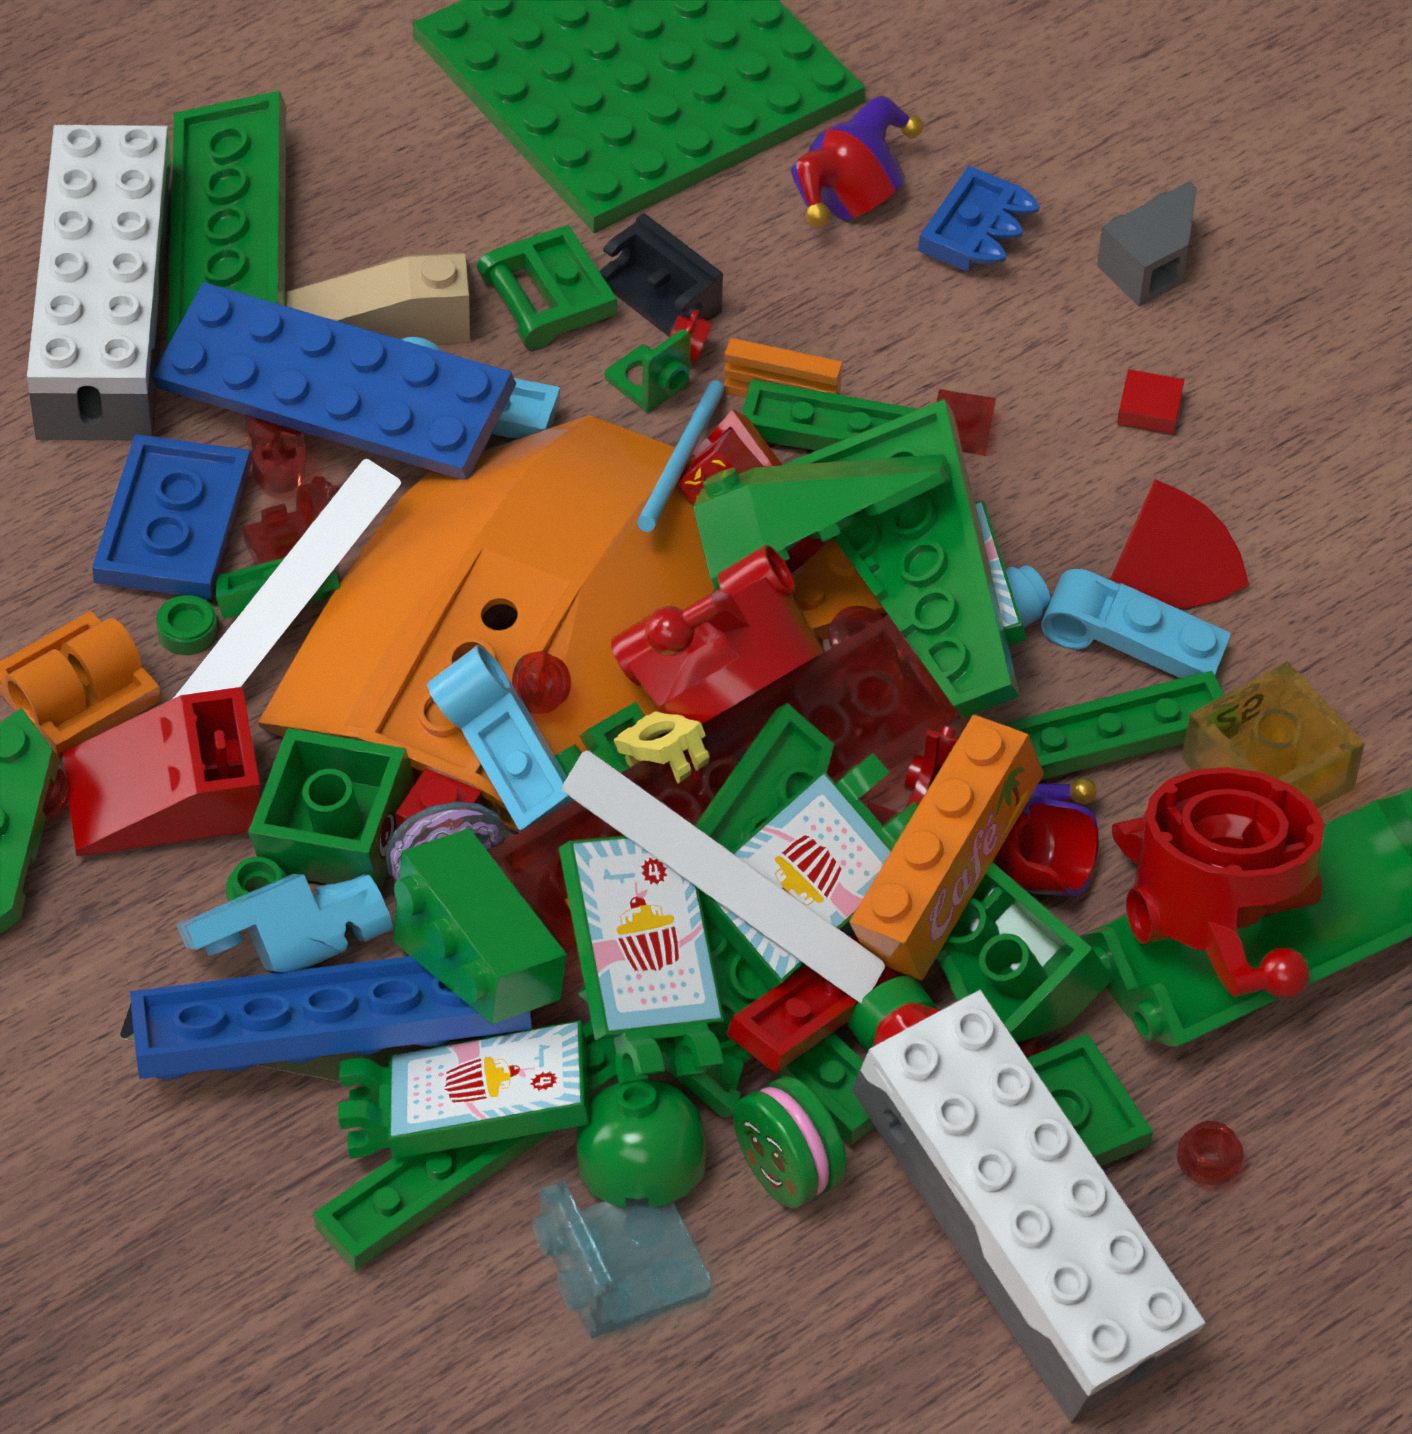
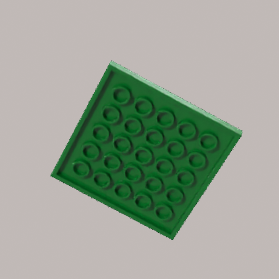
M460 0L412 22L413 39L593 233L865 102L866 87L779 0Z

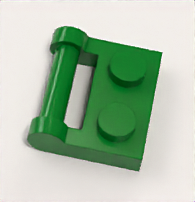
M569 224L485 253L477 262L476 268L487 285L494 286L519 325L517 329L518 336L529 350H538L547 346L554 336L617 315V298ZM525 268L550 308L537 313L513 275V272Z

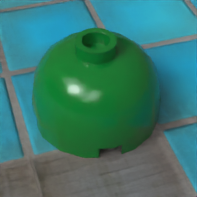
M648 1079L644 1082L633 1081L619 1085L618 1082L604 1088L589 1102V1125L577 1126L575 1144L580 1180L592 1195L611 1205L627 1207L626 1198H648L649 1207L663 1206L687 1195L704 1176L706 1170L705 1159L708 1150L700 1112L680 1089L664 1081Z

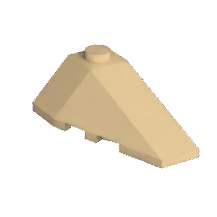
M463 252L405 255L285 292V306L397 339L419 337L429 340L435 345L470 343L469 290L466 258Z

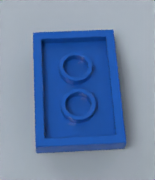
M135 434L92 566L94 583L212 599L217 576L221 569L251 468L250 450Z

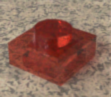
M939 389L936 402L945 399L953 411L962 452L986 456L995 413L996 398Z

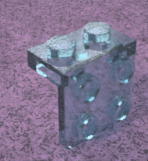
M564 1180L540 1189V1217L534 1218L532 1224L541 1252L545 1257L552 1256L559 1271V1287L568 1309L571 1312L578 1311L590 1339L704 1299L709 1295L711 1291V1278L673 1201L663 1206L649 1207L648 1198H626L627 1207L611 1205L605 1201L579 1210Z

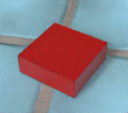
M1128 369L1117 424L1174 434L1185 379Z

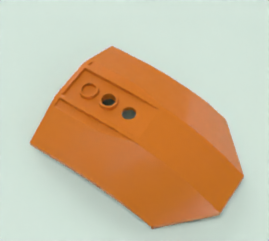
M588 415L482 451L468 479L461 480L430 470L400 498L341 580L340 588L334 591L314 623L259 719V728L283 738L287 728L406 748L415 782H417L425 768L476 788L481 791L482 814H484L482 818L529 836L519 831L461 728L454 725L439 709L428 690L427 683L474 647L481 645L490 652L503 668L554 755L574 744H577L581 753L588 751L579 736L590 727L636 701L645 716L655 711L659 712L642 685L633 683L620 668L611 648V639L649 616L658 608L674 606L684 610L714 590L693 509L694 505L677 485L654 529L650 532H644L637 525L638 518L676 447ZM692 454L689 462L696 457L695 454ZM497 604H506L513 607L518 613L515 623L505 630L498 631L488 628L484 625L482 619L484 613L490 607ZM576 803L529 837L559 848L569 841L602 838L609 824L580 803Z

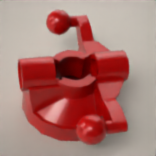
M768 544L763 545L719 572V589L715 590L714 588L712 593L684 610L674 606L658 608L649 616L611 639V648L620 668L633 683L642 685L660 713L682 715L686 719L701 722L703 725L825 652L793 595L796 591V586L788 566L779 553Z
M1231 767L1196 769L1166 780L1149 797L1148 807L1143 817L1112 825V836L1115 843L1128 859L1138 864L1134 887L1128 891L1126 898L1127 918L1136 939L1140 943L1148 944L1172 938L1192 948L1205 950L1219 979L1232 996L1265 990L1276 998L1291 999L1303 992L1310 977L1309 966L1303 955L1292 948H1277L1265 955L1259 968L1252 969L1246 960L1236 929L1258 923L1263 916L1313 906L1320 901L1322 881L1319 871V860L1325 824L1315 804L1293 785L1262 772Z

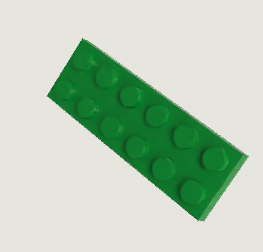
M280 90L174 113L167 347L202 282L285 306L286 104Z

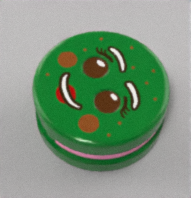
M791 1076L780 1077L769 1083L764 1089L752 1092L737 1102L734 1109V1127L740 1149L756 1179L776 1201L789 1208H798L812 1201L817 1195L839 1186L844 1181L847 1173V1158L841 1135L823 1102L802 1081Z

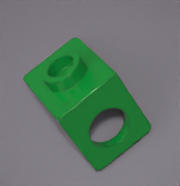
M681 329L654 349L647 345L638 346L605 370V380L646 413L651 412L689 385L691 334L685 329ZM637 366H643L642 386L633 384L627 379L626 374L629 370Z

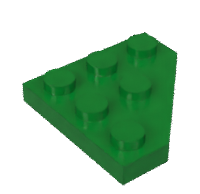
M22 708L0 722V934L21 919L26 899L22 889L29 862H35L46 820V815L42 810L49 783H55L61 761Z

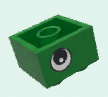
M287 728L248 831L256 856L271 859L287 876L292 874L305 875L306 880L326 884L349 881L364 874L365 876L369 874L381 893L391 866L390 854L397 842L396 812L416 783L406 748Z

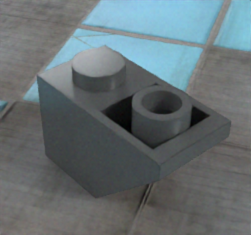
M1190 181L1170 192L1158 194L1149 203L1125 215H1118L1102 226L1097 266L1138 306L1183 284L1197 187Z

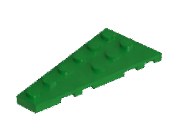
M944 399L783 465L945 454L949 468L944 483L879 515L867 516L865 510L862 509L854 513L855 520L841 529V533L833 538L961 717L965 718L1018 698L1020 694L954 413Z
M788 703L776 709L695 827L728 851L733 850L822 770L827 773L834 743ZM703 911L724 1018L723 1022L708 1028L719 1041L724 1064L718 1067L706 1068L707 1072L702 1075L678 1078L674 1057V1039L666 1038L655 1041L660 1048L664 1068L724 1119L734 1115V1109L741 1092L737 1091V1086L745 1061L750 1060L751 1057L747 1050L727 1035L733 1016L765 995L769 987ZM584 984L578 995L588 1003Z

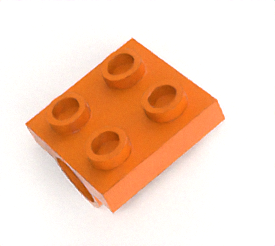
M92 611L83 614L0 661V694L15 711L20 708L24 710L59 759H62V752L128 721L161 702L160 686L142 667L138 649L124 626L113 617H109L101 622Z

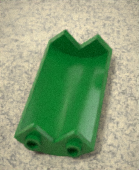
M1412 788L1391 792L1324 823L1325 827L1319 860V871L1322 881L1320 901L1313 906L1263 916L1258 923L1236 929L1246 960L1252 969L1259 968L1265 955L1277 948H1292L1303 955L1308 963L1310 977L1307 985L1412 936ZM1127 914L1079 936L1093 948L1113 977V980L1106 986L1107 990L1124 1013L1133 1021L1137 1031L1146 1041L1156 1040L1164 1045L1178 1047L1280 999L1265 990L1232 996L1219 979L1205 950L1192 948L1172 938L1148 944L1140 943L1130 928Z

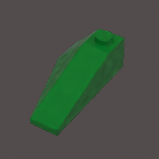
M945 454L755 467L740 474L737 473L735 468H730L709 477L703 482L704 489H701L693 509L710 579L715 590L720 588L718 582L719 572L765 544L772 546L782 559L786 561L790 559L787 551L809 535L813 539L820 538L824 542L840 534L841 529L855 520L854 513L862 509L865 510L867 516L879 515L944 483L949 468Z
M993 862L936 957L957 1001L981 990L1016 1043L1070 1025L1113 980V977L1092 947Z

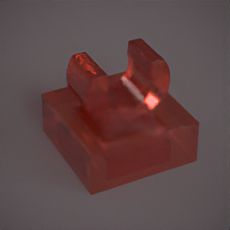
M283 503L261 510L262 521L243 526L244 543L254 564L259 565L285 558L308 530V527L299 510L287 513L286 505Z

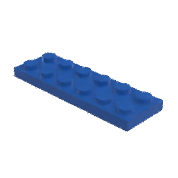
M202 282L152 374L158 389L461 480L470 477L516 386L511 371Z
M411 956L130 991L139 1079L156 1077L163 1080H173L192 1072L216 1069L242 1071L255 1064L286 1060L293 1063H306L325 1055L348 1052L369 1055L388 1047L411 1044L437 1046L450 1039L474 1036L490 1037L532 1029L530 1011L491 1024Z

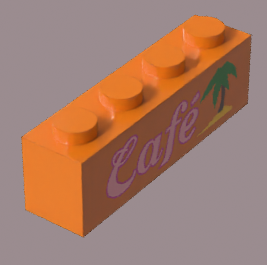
M974 714L849 921L860 945L880 958L886 967L923 981L1044 775L1029 734Z

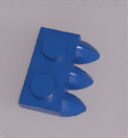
M968 166L920 234L918 251L967 272L973 264L989 265L1005 261L1007 255L996 240H1010L1021 237L1023 230L1018 221L1012 216L1034 214L1039 211L1040 207L1036 199L1024 188Z

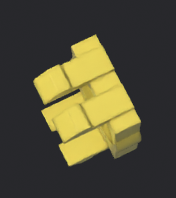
M655 711L640 719L633 727H629L618 734V737L614 739L618 752L626 755V762L635 773L647 766L646 761L661 764L669 761L677 784L691 774V767L686 761L683 753L684 750H688L695 771L708 764L710 758L701 740L706 736L701 722L686 719L682 715H669ZM670 732L661 738L658 736L659 734Z

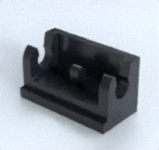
M646 213L638 216L634 224L614 236L604 247L603 251L611 258L621 252L615 260L610 261L599 271L615 296L668 337H670L679 315L690 319L692 312L699 310L698 317L710 321L722 312L723 272Z

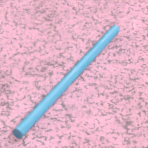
M715 380L709 383L638 518L637 525L640 530L650 532L656 526L725 392L722 382Z

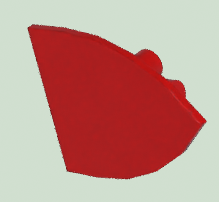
M1155 479L1110 580L1120 585L1122 583L1175 608H1190L1219 601L1248 586L1249 582L1241 552L1221 520L1205 504L1194 497Z

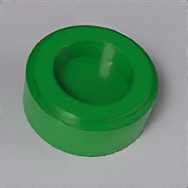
M193 595L174 597L166 601L157 612L156 627L159 642L172 653L178 655L198 654L208 649L216 640L218 627L215 609L207 600Z

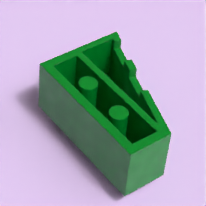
M470 828L402 851L399 880L395 882L394 886L397 903L393 942L491 1024L561 999L567 954Z

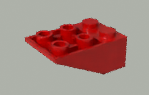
M243 686L180 695L62 752L76 857L248 832L261 799L260 783Z

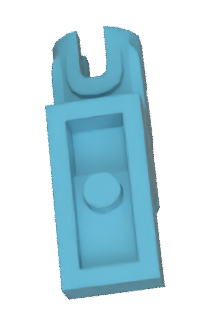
M292 874L176 924L185 947L194 950L204 947L208 956L243 942L240 931L247 928L265 970L276 972L303 970L345 952L348 945L344 937L346 926L354 938L360 942H366L393 929L392 920L384 899L369 874L366 876L364 874L349 881L315 887L317 894L314 896L305 875Z

